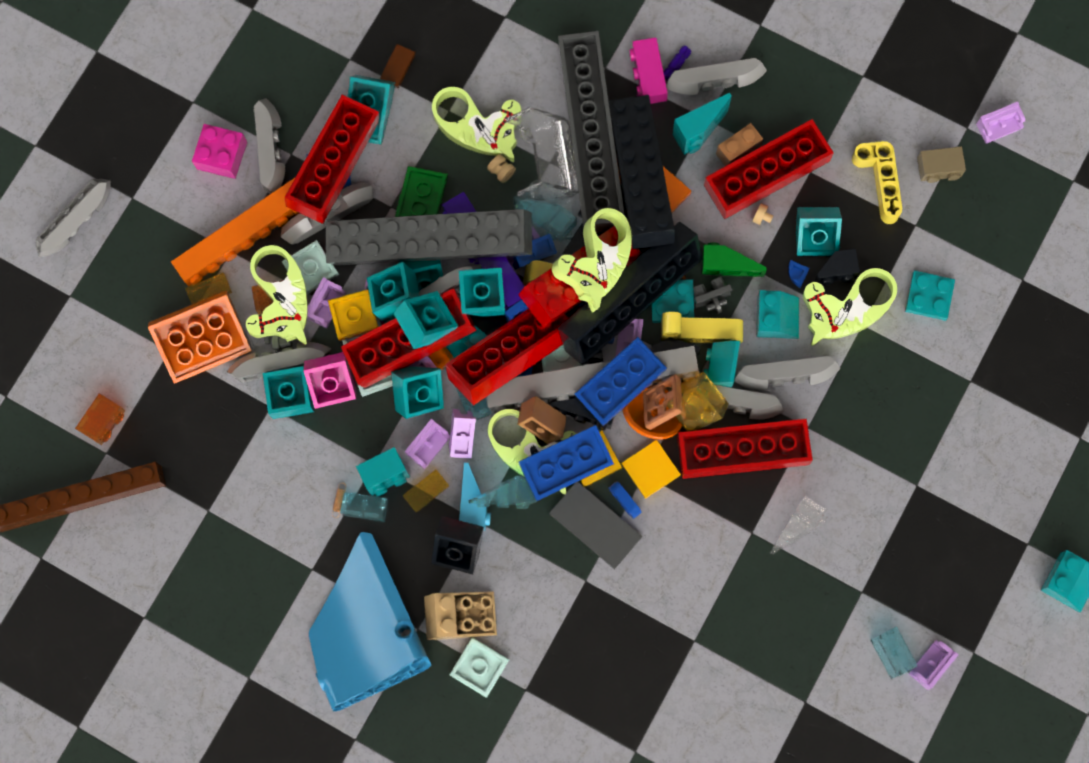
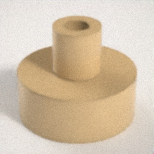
M761 203L752 222L761 225L763 220L771 223L774 215L767 213L769 206Z

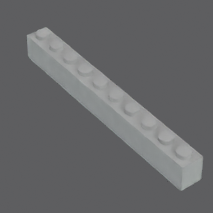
M690 346L654 353L667 367V370L648 387L653 386V383L662 382L674 374L683 378V380L695 379V376L699 375L695 347ZM610 361L515 377L487 396L488 408L491 412L494 411V413L509 408L520 410L521 403L535 396L549 404V401L569 400V398L576 397L574 394Z

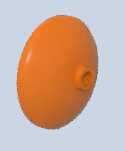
M651 387L645 388L623 408V414L628 424L639 434L652 439L673 437L680 431L685 420L683 409L682 413L651 430L646 428L643 392ZM664 398L659 401V405L663 403ZM673 400L669 401L666 405V411L674 407ZM657 409L651 411L653 418L658 416Z

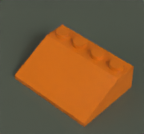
M227 290L153 320L148 324V329L174 384L252 352Z

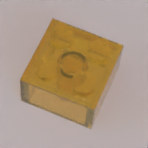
M705 372L681 383L683 412L675 417L687 431H696L722 419L729 403ZM673 400L667 404L669 409L674 407Z

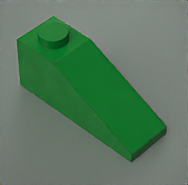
M711 242L703 247L702 275L765 276V266L725 245Z

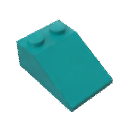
M353 75L350 77L348 97L379 112V123L368 142L382 145L392 105L395 82Z
M730 93L674 120L673 136L684 155L700 150L701 146L728 113L732 97Z

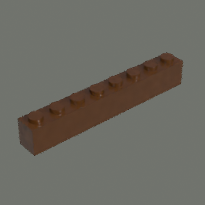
M152 462L0 505V532L165 487L166 483L162 466L157 462Z

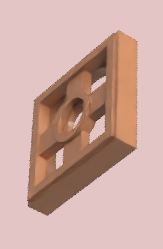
M674 374L643 392L645 427L649 430L683 412L681 381L678 375ZM672 387V391L665 394V388ZM664 398L663 403L659 405V401ZM673 400L674 407L666 411V405L669 401ZM657 409L658 416L653 418L651 411Z

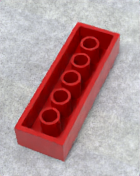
M341 95L285 195L286 207L322 224L325 222L379 123L378 111Z
M813 119L705 177L704 187L725 220L829 163L834 152Z
M613 226L598 238L604 243L609 244L610 247H615L618 242V231ZM632 243L626 266L634 262L642 253L639 248L633 249ZM585 246L571 256L577 260L587 258ZM552 268L527 284L518 294L543 328L583 302V300L578 299L579 296L572 286L558 280L553 275Z
M453 288L440 295L458 327L431 345L413 349L395 318L341 346L357 384L367 388L392 375L391 371L403 369L477 331L470 315L462 314L460 294Z
M527 309L446 363L448 379L474 406L561 347L563 343L558 327L568 317L564 314L543 328L532 312Z
M807 419L678 432L677 436L682 479L807 466L813 461Z

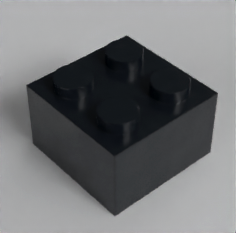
M442 516L435 533L431 564L473 575L480 555L484 527Z

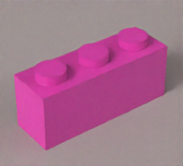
M657 38L632 41V49H629L630 61L635 63L633 77L634 80H638L639 84L636 87L637 96L649 95L650 104L667 101L668 93Z

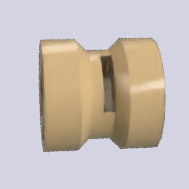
M499 154L489 163L487 170L492 174H496L497 179L501 183H505L512 177L516 168L512 164H508L506 158Z

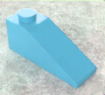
M464 463L459 521L482 526L484 531H486V525L490 526L491 513L487 512V507L469 463Z

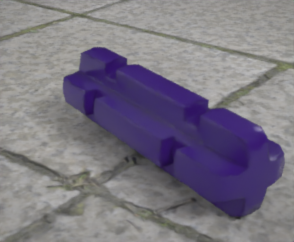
M684 45L680 48L679 53L674 56L668 67L663 71L666 81H669L674 71H678L684 64L685 59L690 56L691 49Z

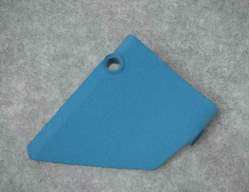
M361 532L337 582L308 634L317 670L315 674L322 690L327 696L332 711L343 710L415 676L431 666L373 535ZM411 630L408 636H401L403 631Z

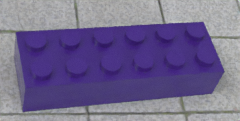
M464 192L442 204L444 210L442 214L476 212ZM506 257L468 258L470 263L474 262V264L481 265V269L502 268L505 311L522 300L518 294L525 286Z

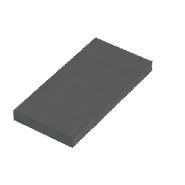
M576 482L549 513L614 570L642 538L637 531L579 482Z

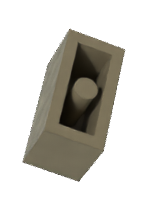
M962 146L921 151L917 157L920 180L927 181L928 183L938 182L940 179L947 178L950 181L957 180L962 177L966 170Z

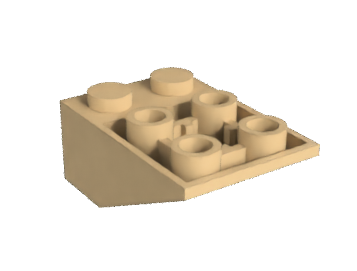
M494 592L433 593L424 596L427 640L497 635Z

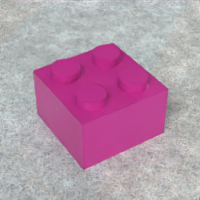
M204 124L192 163L197 170L236 179L247 140L243 133Z
M343 352L304 361L303 371L315 409L356 399V386L350 366Z

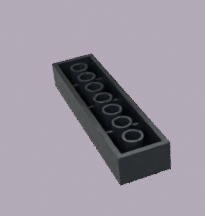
M649 95L608 100L627 220L631 229L632 248L638 249L675 244V228Z
M679 221L674 226L675 244L653 246L644 253H641L634 262L625 267L614 287L602 297L599 309L591 312L587 302L579 307L571 317L564 320L558 327V331L565 351L581 365H584L702 260L697 233Z

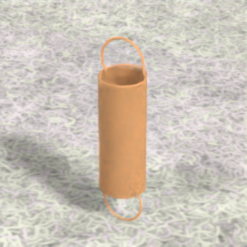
M338 486L333 510L335 512L338 511L340 515L345 490L339 489Z

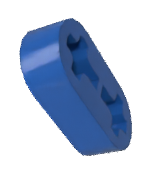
M618 481L608 487L612 495L632 519H635L642 513L638 505Z

